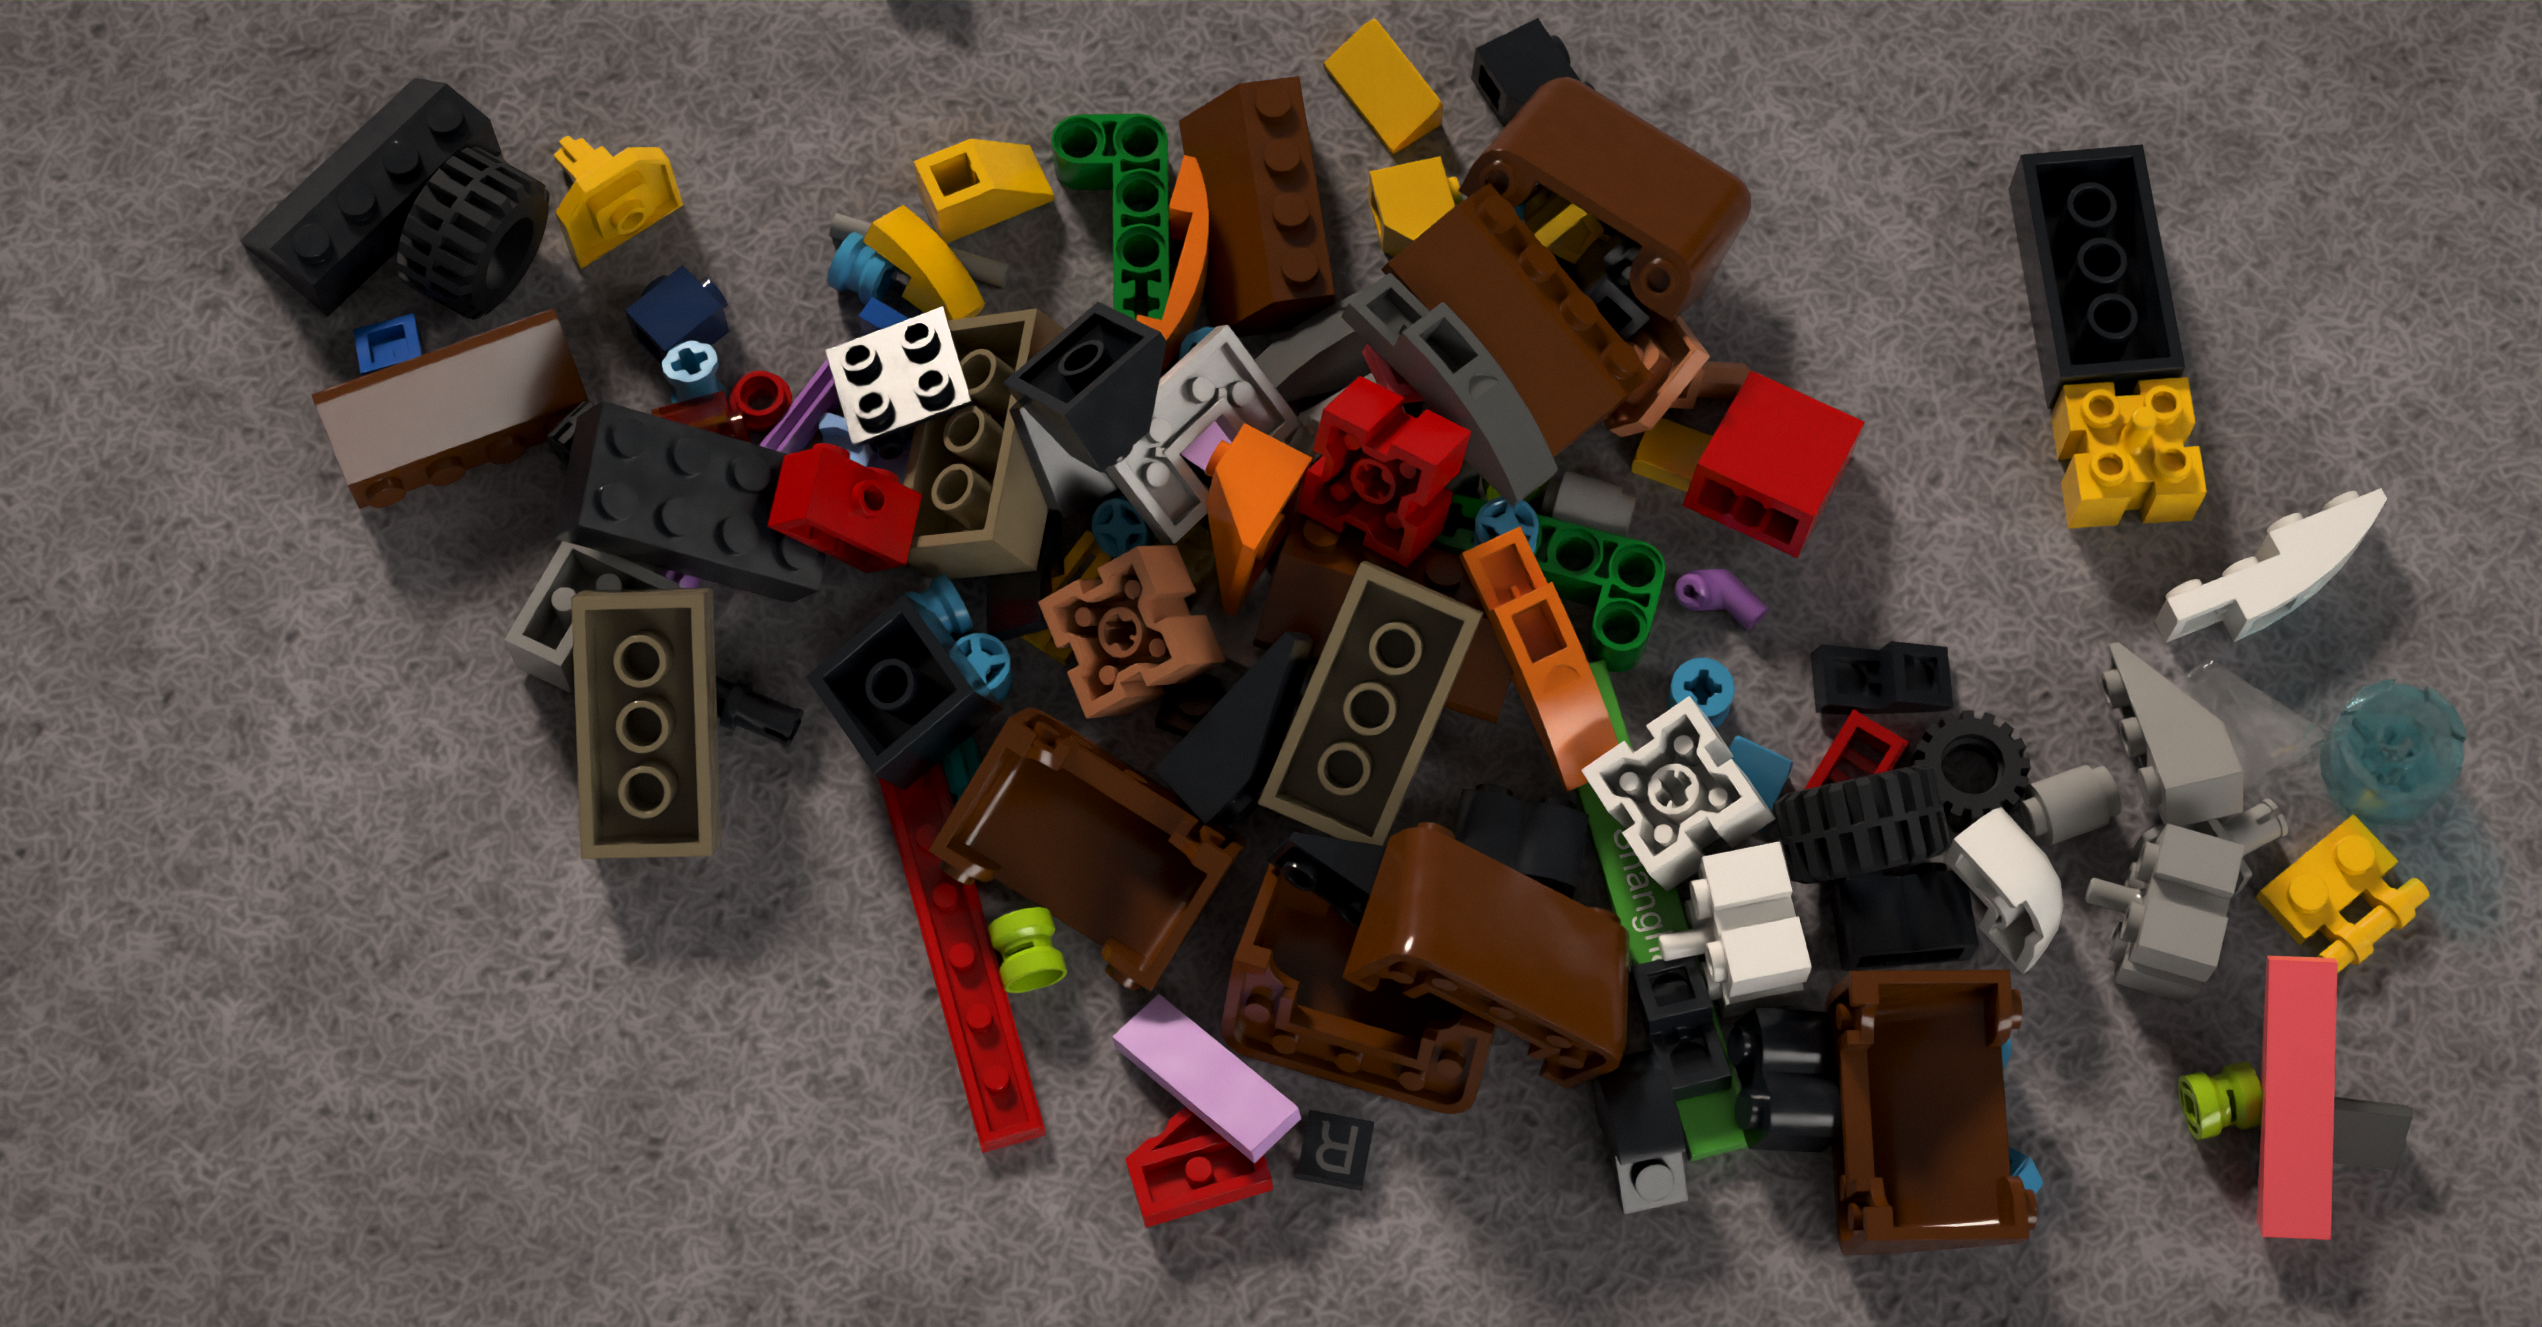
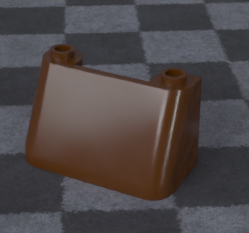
M1557 77L1537 89L1474 162L1458 190L1469 197L1490 183L1501 197L1505 198L1515 208L1523 203L1531 193L1536 182L1634 240L1642 245V248L1636 256L1629 273L1631 289L1635 297L1645 306L1671 322L1703 295L1748 219L1752 207L1751 194L1746 184L1736 175L1581 81L1570 77Z
M1027 707L1008 718L928 851L942 859L939 867L946 874L961 883L973 885L976 879L985 882L996 879L1038 907L1047 908L1050 910L1051 915L1103 947L1101 956L1108 962L1105 972L1113 980L1132 990L1137 991L1140 986H1143L1151 992L1246 847V842L1226 825H1205L1177 794L1056 718L1040 710Z
M1423 822L1418 824L1417 827L1404 829L1389 838L1342 978L1370 992L1377 989L1381 978L1393 979L1405 984L1403 994L1413 999L1430 992L1530 1042L1527 1056L1537 1061L1544 1058L1539 1076L1565 1089L1616 1070L1620 1065L1627 1042L1630 936L1629 932L1620 925L1621 920L1617 915L1601 908H1588L1455 840V834L1442 825Z
M1270 863L1233 959L1221 1023L1222 1037L1227 1045L1236 1052L1253 1059L1435 1112L1456 1114L1470 1109L1478 1094L1497 1026L1430 992L1413 999L1403 994L1405 984L1393 979L1381 978L1377 989L1370 992L1342 978L1359 928L1342 920L1336 913L1335 907L1313 892L1303 891L1292 886L1284 879L1281 870Z
M2010 970L1850 971L1829 991L1825 1003V1012L1829 1017L1834 1036V1076L1840 1089L1842 1111V1138L1832 1145L1837 1232L1842 1254L1878 1255L2022 1244L2029 1240V1230H2034L2037 1222V1202L2034 1191L2032 1189H2025L2019 1176H2011L2001 1048L2008 1041L2011 1029H2019L2022 1022V999L2018 989H2011Z

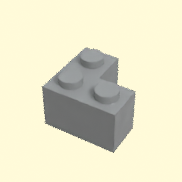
M562 541L504 641L518 669L573 694L575 687L571 597L583 590L681 588V585L622 557Z

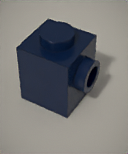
M683 265L669 276L663 275L654 279L644 289L640 299L625 310L633 336L661 366L663 359L673 346L691 340L712 346L729 332L724 308L728 306V303L721 291L707 277H703L698 281Z

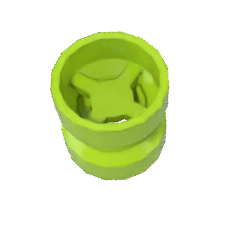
M1033 907L1017 910L995 919L988 925L987 930L992 948L1002 955L1003 964L1000 967L999 973L1004 990L1008 993H1025L1050 986L1067 975L1068 971L1063 954L1055 949L1051 938L1055 933V926L1051 912L1047 908Z
M2241 1061L2225 1065L2221 1073L2209 1076L2202 1071L2180 1076L2178 1080L2179 1101L2188 1129L2195 1139L2202 1140L2218 1136L2224 1127L2232 1125L2242 1130L2261 1126L2263 1090L2259 1078L2249 1062Z

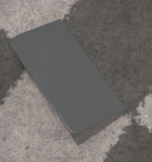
M2334 1097L2333 1163L2388 1170L2394 1169L2399 1162L2410 1128L2413 1108H2409V1105Z

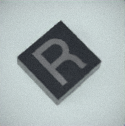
M1309 1110L1297 1170V1179L1362 1191L1374 1122Z

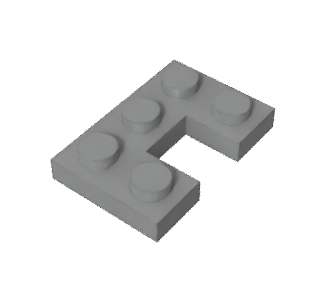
M1228 324L1215 327L1160 378L1150 432L1133 445L1131 453L1123 461L1109 466L1105 470L1163 546L1175 544L1207 514L1206 501L1209 492L1180 453L1214 421L1231 443L1244 423L1281 442L1302 423Z

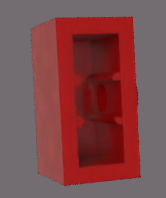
M817 443L813 445L812 449L784 455L767 527L865 573L906 565L922 498L921 493L900 484L899 476L891 471L874 467L868 468L851 460L849 451L837 445Z

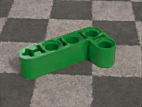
M1081 114L1068 116L1057 124L1051 138L1056 177L1063 185L1070 189L1113 190L1114 310L1136 320V298H1148V317L1162 320L1170 294L1169 160L1166 129L1158 119L1145 114ZM1138 148L1149 149L1153 152L1145 157H1135L1129 154V152ZM1077 149H1085L1092 152V154L1083 158H1075L1068 155V153ZM1139 202L1149 203L1154 206L1152 209L1144 212H1137L1128 208L1134 203ZM1137 257H1148L1155 261L1150 266L1142 268L1129 264V261Z
M1453 494L1443 531L1429 546L1458 556L1472 549L1475 519L1480 508L1488 501L1461 494ZM1536 514L1539 527L1534 556L1547 583L1553 582L1561 599L1596 607L1589 638V652L1595 662L1604 660L1609 672L1622 673L1633 669L1640 663L1645 653L1665 577V562L1662 554L1654 546L1643 541ZM1448 525L1458 527L1454 537L1443 535ZM1566 556H1576L1583 559L1588 567L1580 571H1570L1563 568L1558 560ZM1626 572H1638L1644 575L1649 583L1642 587H1631L1625 584L1619 576ZM1612 628H1622L1628 631L1634 637V640L1627 644H1616L1611 642L1604 635V632Z

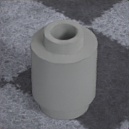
M1565 471L1562 482L1550 479L1540 515L1627 537L1637 497L1624 494V487Z
M2082 765L2028 784L2025 790V800L2019 802V813L2026 831L2033 838L2039 836L2048 846L2107 826L2110 817L2120 814L2122 810L2117 785L2111 773L2104 766L2091 769L2088 765Z

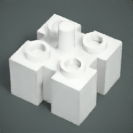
M1690 696L1646 725L1655 739L1635 752L1623 741L1581 770L1607 811L1627 829L1622 834L1648 874L1667 892L1699 871L1701 859L1703 856H1706L1702 849L1722 837L1733 848L1776 819L1749 778L1732 760L1733 754L1709 718Z
M1780 841L1703 856L1698 871L1699 879L1689 882L1691 900L1685 901V914L1689 930L1659 936L1658 943L1662 959L1669 961L1705 954L1706 961L1700 962V969L1704 974L1711 1000L1718 999L1722 1017L1748 1013L1754 1007L1775 1008L1799 1003L1804 990L1802 983L1807 982L1812 966L1799 916L1796 917L1791 898L1792 887Z

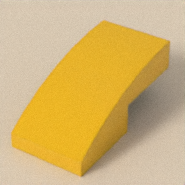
M902 205L871 223L863 242L911 277L902 295L903 298L924 313L943 307L947 321L975 317L981 312L985 302L968 271L949 246L920 217L905 205Z

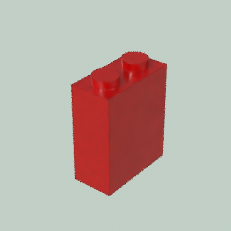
M1751 370L1698 461L1682 506L1798 559L1850 461L1865 421Z

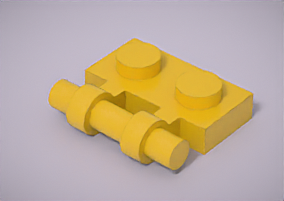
M2353 814L2261 889L2255 898L2299 945H2302L2319 930L2331 945L2317 957L2336 958L2338 974L2348 964L2359 965L2374 951L2373 944L2390 929L2401 930L2416 916L2415 909L2428 899L2430 894L2427 887L2414 877L2410 878L2398 889L2387 885L2382 877L2390 872L2399 861ZM2362 896L2373 910L2356 924L2347 922L2340 912L2358 897Z

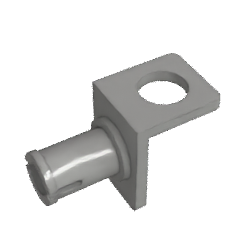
M2268 798L2224 823L2215 818L2180 826L2245 845L2243 856L2276 838L2280 839L2286 836L2288 833V826L2282 813L2271 819L2269 814L2276 811L2278 806ZM2164 823L2157 825L2140 836L2130 852L2135 861L2139 859L2145 841L2156 844V840L2165 827ZM2243 857L2233 896L2241 892L2252 876V872Z

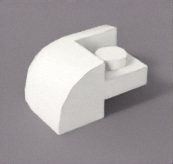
M2001 807L1987 813L1954 838L1944 861L1988 907L1978 927L2012 964L2024 974L2037 962L2058 931L2064 907L2061 881L2047 855Z

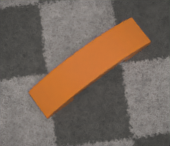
M1187 155L1183 157L1169 205V238L1185 242L1163 318L1160 320L1142 315H1137L1136 318L1137 321L1160 331L1167 341L1161 375L1176 357L1182 342L1189 334L1202 301L1208 268L1209 210L1207 192L1197 159Z

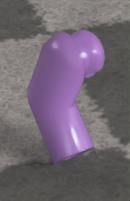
M1727 569L1688 571L1677 580L1674 587L1675 598L1684 608L1692 611L1726 610L1747 631L1760 622L1769 611V608Z

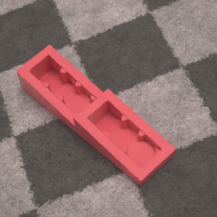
M2267 956L2260 1084L2263 1090L2257 1196V1224L2262 1237L2331 1240L2338 966L2336 958Z

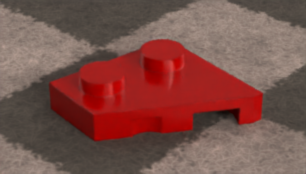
M1186 1106L1168 1121L1165 1130L1160 1135L1148 1138L1125 1158L1127 1171L1145 1228L1273 1190L1272 1177L1264 1155L1253 1163Z

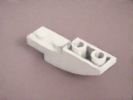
M2382 488L2359 496L2357 491L2344 493L2329 501L2323 507L2322 512L2303 518L2301 513H2294L2283 517L2267 529L2268 534L2256 553V557L2245 558L2234 563L2222 573L2223 577L2202 585L2200 579H2193L2173 588L2166 594V601L2155 619V623L2165 642L2167 643L2220 621H2223L2232 640L2236 642L2266 628L2294 611L2316 594L2343 567L2358 548L2387 500Z

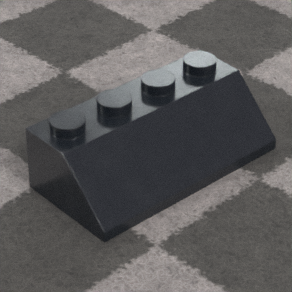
M414 78L240 241L242 245L328 317L398 251L401 234L414 202L430 178L446 161L466 148L472 149L477 147L495 157L502 153L491 120L447 83Z

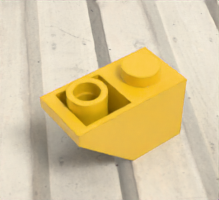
M968 139L913 161L919 197L936 233L946 244L1055 200L1054 193L1030 145Z
M1441 156L1369 171L1368 201L1382 251L1392 257H1395L1453 207L1463 201L1462 193L1458 191L1460 188L1456 176L1447 178Z

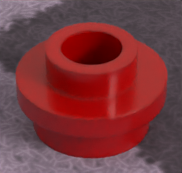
M761 370L744 375L735 384L730 395V407L736 421L744 428L756 432L772 430L793 403L791 390L784 379L774 373ZM759 396H767L773 400L772 405L764 410H754L751 407L752 401Z

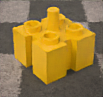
M2188 377L2138 380L2132 395L2115 396L2113 382L2063 385L2051 413L2057 460L2072 459L2061 482L2068 529L2116 526L2119 524L2125 510L2139 509L2142 524L2192 521L2207 493L2200 446L2184 447L2196 423Z

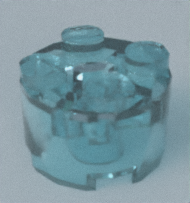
M2385 679L2363 687L2344 706L2326 734L2324 742L2320 747L2318 759L2321 776L2332 798L2350 815L2354 814L2363 824L2382 828L2387 825H2402L2423 817L2443 797L2461 773L2463 768L2461 765L2464 760L2463 743L2467 739L2466 728L2456 708L2437 690L2428 686L2423 691L2407 684H2394L2396 679Z

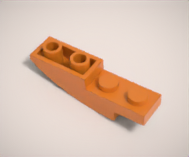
M1519 526L1461 553L1459 558L1514 672L1511 675V679L1564 791L1567 793L1588 783L1581 770L1619 743L1599 688L1553 582L1547 583L1523 530Z

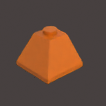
M1246 423L1243 424L1231 444L1224 440L1220 441L1205 469V474L1212 477L1206 507L1223 610L1233 617L1239 612L1287 535L1298 507L1307 470L1312 461V457Z

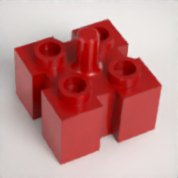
M1359 376L1323 409L1313 446V451L1323 456L1307 470L1297 511L1339 533L1350 524L1365 531L1364 546L1408 567L1443 531L1454 492L1444 487L1460 472L1472 431L1428 409L1418 418H1415L1404 412L1402 407L1404 397Z

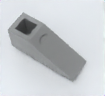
M2119 642L2109 644L2110 671L2101 673L2102 689L2109 709L2119 708L2123 716V720L2119 721V729L2128 758L2138 756L2142 768L2138 769V780L2146 806L2157 805L2164 825L2166 826L2168 823L2179 827L2243 812V769L2224 723Z

